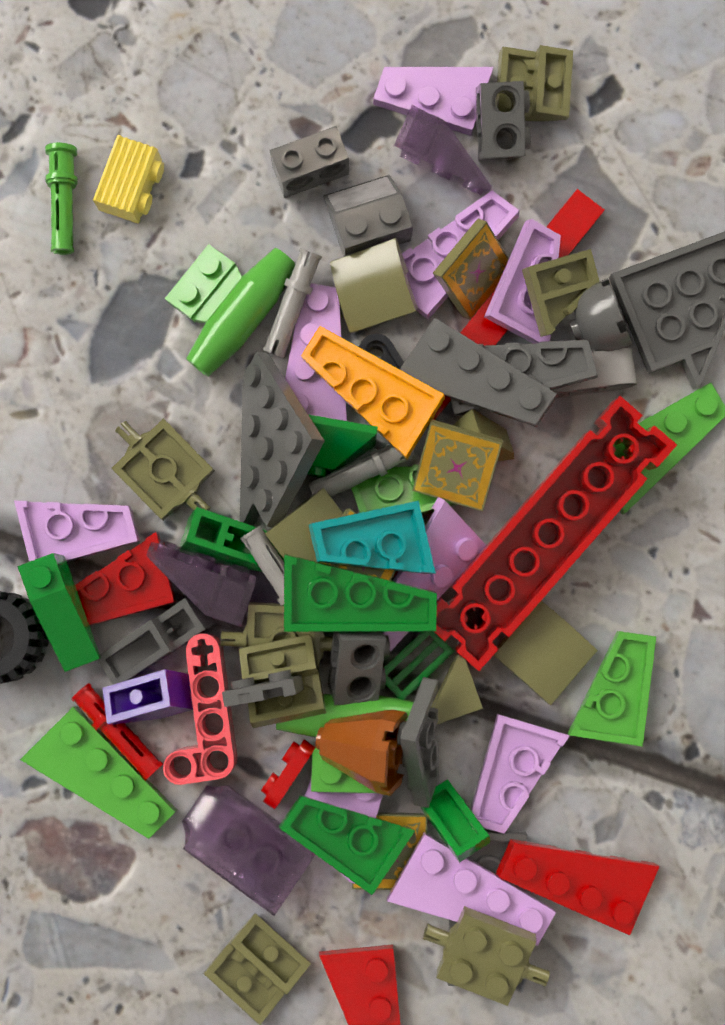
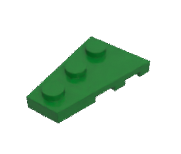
M302 795L299 796L278 826L286 834L371 895L374 894L415 832L411 828Z

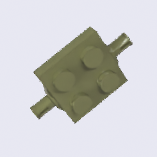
M164 418L151 431L141 435L127 421H124L121 425L128 431L129 436L119 426L116 428L115 432L130 446L125 455L111 469L161 520L164 521L177 507L187 504L193 511L198 507L196 503L205 510L209 511L211 509L197 492L201 484L215 470Z
M249 602L248 621L244 631H222L221 646L245 648L311 634L318 667H320V660L324 651L332 650L333 637H326L324 632H284V604Z
M464 906L458 922L450 928L449 932L432 926L429 923L426 925L422 939L443 947V956L437 968V979L506 1006L509 1005L516 987L523 979L530 980L543 987L547 985L550 971L529 963V958L536 945L535 933Z

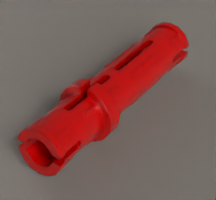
M90 683L86 684L71 700L94 722L91 726L96 731L100 729L146 781L163 763L155 757L125 723L107 724L104 700L91 687Z

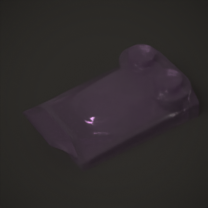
M207 785L182 821L185 830V846L183 850L273 916L278 912L315 857L313 852L278 827L281 822L228 785L221 787Z

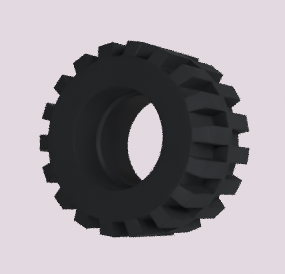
M0 591V616L8 620L14 632V642L11 650L5 657L0 659V684L18 681L24 678L23 675L32 673L36 669L35 663L42 662L45 654L41 653L43 647H48L49 639H44L45 631L29 599H24L22 595Z

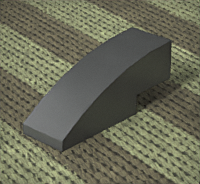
M195 594L184 598L160 616L151 619L100 654L101 659L98 662L112 684L127 681L183 647L193 636L204 633L216 625L199 596Z

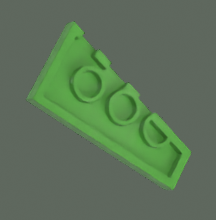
M712 383L703 386L638 423L645 430L655 425L673 440L677 446L658 468L652 470L643 469L641 473L647 480L620 510L622 515L636 504L725 418V405ZM623 443L616 446L613 444L616 449L614 455L617 458L621 456L625 458L626 455L623 453L625 445Z
M77 706L72 707L20 760L150 839L177 809L148 779L145 781L139 771L99 729L96 731L91 726L93 722Z

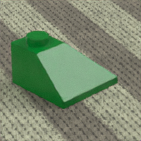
M309 415L325 441L307 475L322 478L326 476V473H331L356 460L376 445L378 427Z

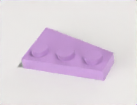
M533 219L525 221L484 318L533 344L550 341L551 335L540 337L522 269L559 258L561 235Z

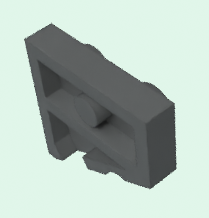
M284 670L268 674L269 681L255 684L253 677L231 681L232 689L222 692L224 707L263 701L283 695L284 697L296 695L304 690L302 676H292L291 670Z

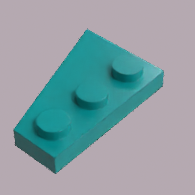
M419 500L309 524L317 562L421 574H436Z

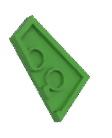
M414 464L412 467H393L387 470L388 474L382 477L379 474L351 488L359 513L419 500L421 513L424 516L435 511L432 506L437 498L412 491L419 464ZM446 501L450 506L457 505L455 503Z
M623 631L616 632L567 735L643 747L656 636Z

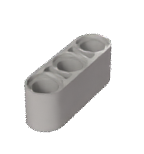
M622 348L608 352H592L598 378L552 391L557 393V398L621 390L636 386L637 379L632 349Z

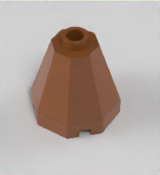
M391 709L330 719L317 732L316 748L319 750L321 758L328 764L375 793L391 796L401 785L404 774L397 773L399 765L402 764L403 757L402 746L397 743V735L400 724L407 722L405 720L408 718L406 712Z

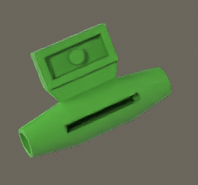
M208 244L165 297V300L194 323H205L186 360L209 377L234 355L277 303L286 286L284 285L286 278L290 279L295 262L284 252L274 248L242 276L235 262Z
M323 694L326 714L277 723L276 730L316 738L320 727H324L330 719L391 709L406 712L409 716L414 702L379 695V700L334 705L331 694ZM315 748L312 753L311 792L375 793L325 762L321 758L319 750Z

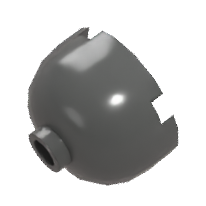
M608 278L597 282L582 294L574 311L575 319L569 321L575 339L588 340L590 348L594 351L608 352L633 346Z

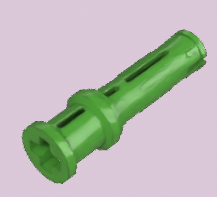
M54 142L45 146V153L49 156V173L45 176V182L51 188V252L68 255L74 253L73 189L78 184V178L74 175V157L77 156V148L72 144Z

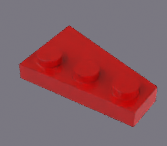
M158 532L153 533L145 541L133 549L127 550L118 556L116 560L101 570L95 571L75 585L89 626L176 603Z

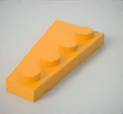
M319 326L301 355L303 361L371 426H377V432L406 460H408L445 399L444 394L321 326Z

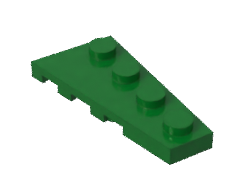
M284 554V632L436 631V592Z

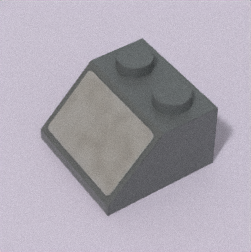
M390 175L323 195L343 257L393 238H397L399 245L411 241L413 225L402 193Z

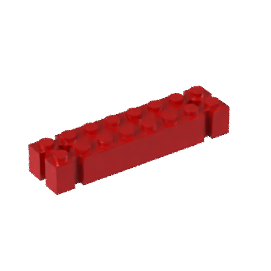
M621 396L613 400L594 422L600 430L596 434L589 430L582 435L451 585L457 592L448 603L443 598L437 601L436 631L434 632L444 641L450 635L455 637L459 641L455 647L456 652L478 671L498 651L499 648L493 643L495 638L501 632L508 637L512 635L645 483L647 478L641 473L643 469L652 470L658 468L677 446L673 440L655 425L646 430L637 422L643 415ZM620 443L625 445L623 453L626 455L625 458L624 456L617 458L614 455L616 449L613 444L615 446ZM476 607L481 608L480 617L483 619L482 623L478 626L475 622H473L472 626L467 625L468 617L465 614L466 611L470 608L473 611H476Z

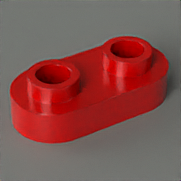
M305 739L300 745L293 741L281 759L287 763L280 776L273 772L261 789V792L266 795L262 802L272 809H276L316 747Z

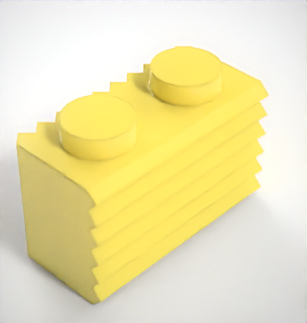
M117 135L93 198V202L99 211L135 223L140 222L142 215L148 214L152 204L150 191L154 182H160L164 172V163L158 149L154 146L150 147L147 144Z

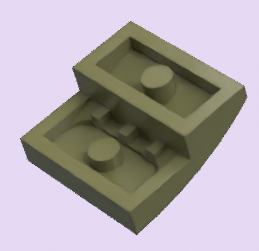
M540 45L536 52L504 46L501 48L498 59L497 82L524 81V90H528L530 96L529 112L524 113L525 121H559L569 118L573 50ZM500 93L496 96L495 105L499 111L509 112L511 100L506 94Z
M397 238L330 262L336 292L350 333L415 312L418 309L406 276L408 269Z
M323 487L296 507L283 520L265 532V535L283 558L284 554L315 561L316 556L309 524L339 518L343 512Z
M541 600L510 637L506 635L497 646L499 649L493 656L551 706L598 650Z
M311 634L239 649L242 679L253 677L254 683L257 684L269 681L268 674L291 670L292 676H302L304 690L296 695L286 697L283 695L248 703L250 724L253 728L326 714L320 672Z
M254 913L203 974L256 1023L261 1025L283 995L289 993L311 963Z

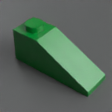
M199 507L195 508L188 518L178 551L214 563L263 572L249 549L240 539L257 527ZM278 552L279 556L281 557V559H282L283 562H284V558H283V557L281 556V554Z
M51 553L17 566L29 601L64 672L101 659L65 556Z

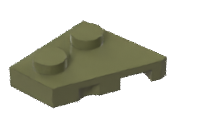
M591 249L522 269L540 337L552 334L556 330L555 327L567 315L572 314L576 310L582 294L600 281Z

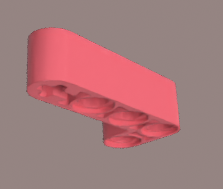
M197 634L189 640L186 646L198 745L179 748L166 757L163 764L164 775L169 782L177 785L224 778L231 773L237 764L238 755L231 706L224 707L222 692L229 689L224 649L221 646V640L213 634ZM205 639L206 645H213L214 648L213 652L207 655L208 665L216 663L217 670L209 669L199 673L198 666H206L205 657L202 654H197L196 650L197 647L202 646V640ZM206 676H211L218 681L219 690L213 697L205 695L201 690V682ZM216 713L221 716L224 722L221 732L213 733L207 729L205 724L207 715ZM213 751H222L227 755L229 760L227 768L220 770L212 766L210 756ZM184 756L188 758L191 763L190 774L181 775L175 770L174 760L176 757Z

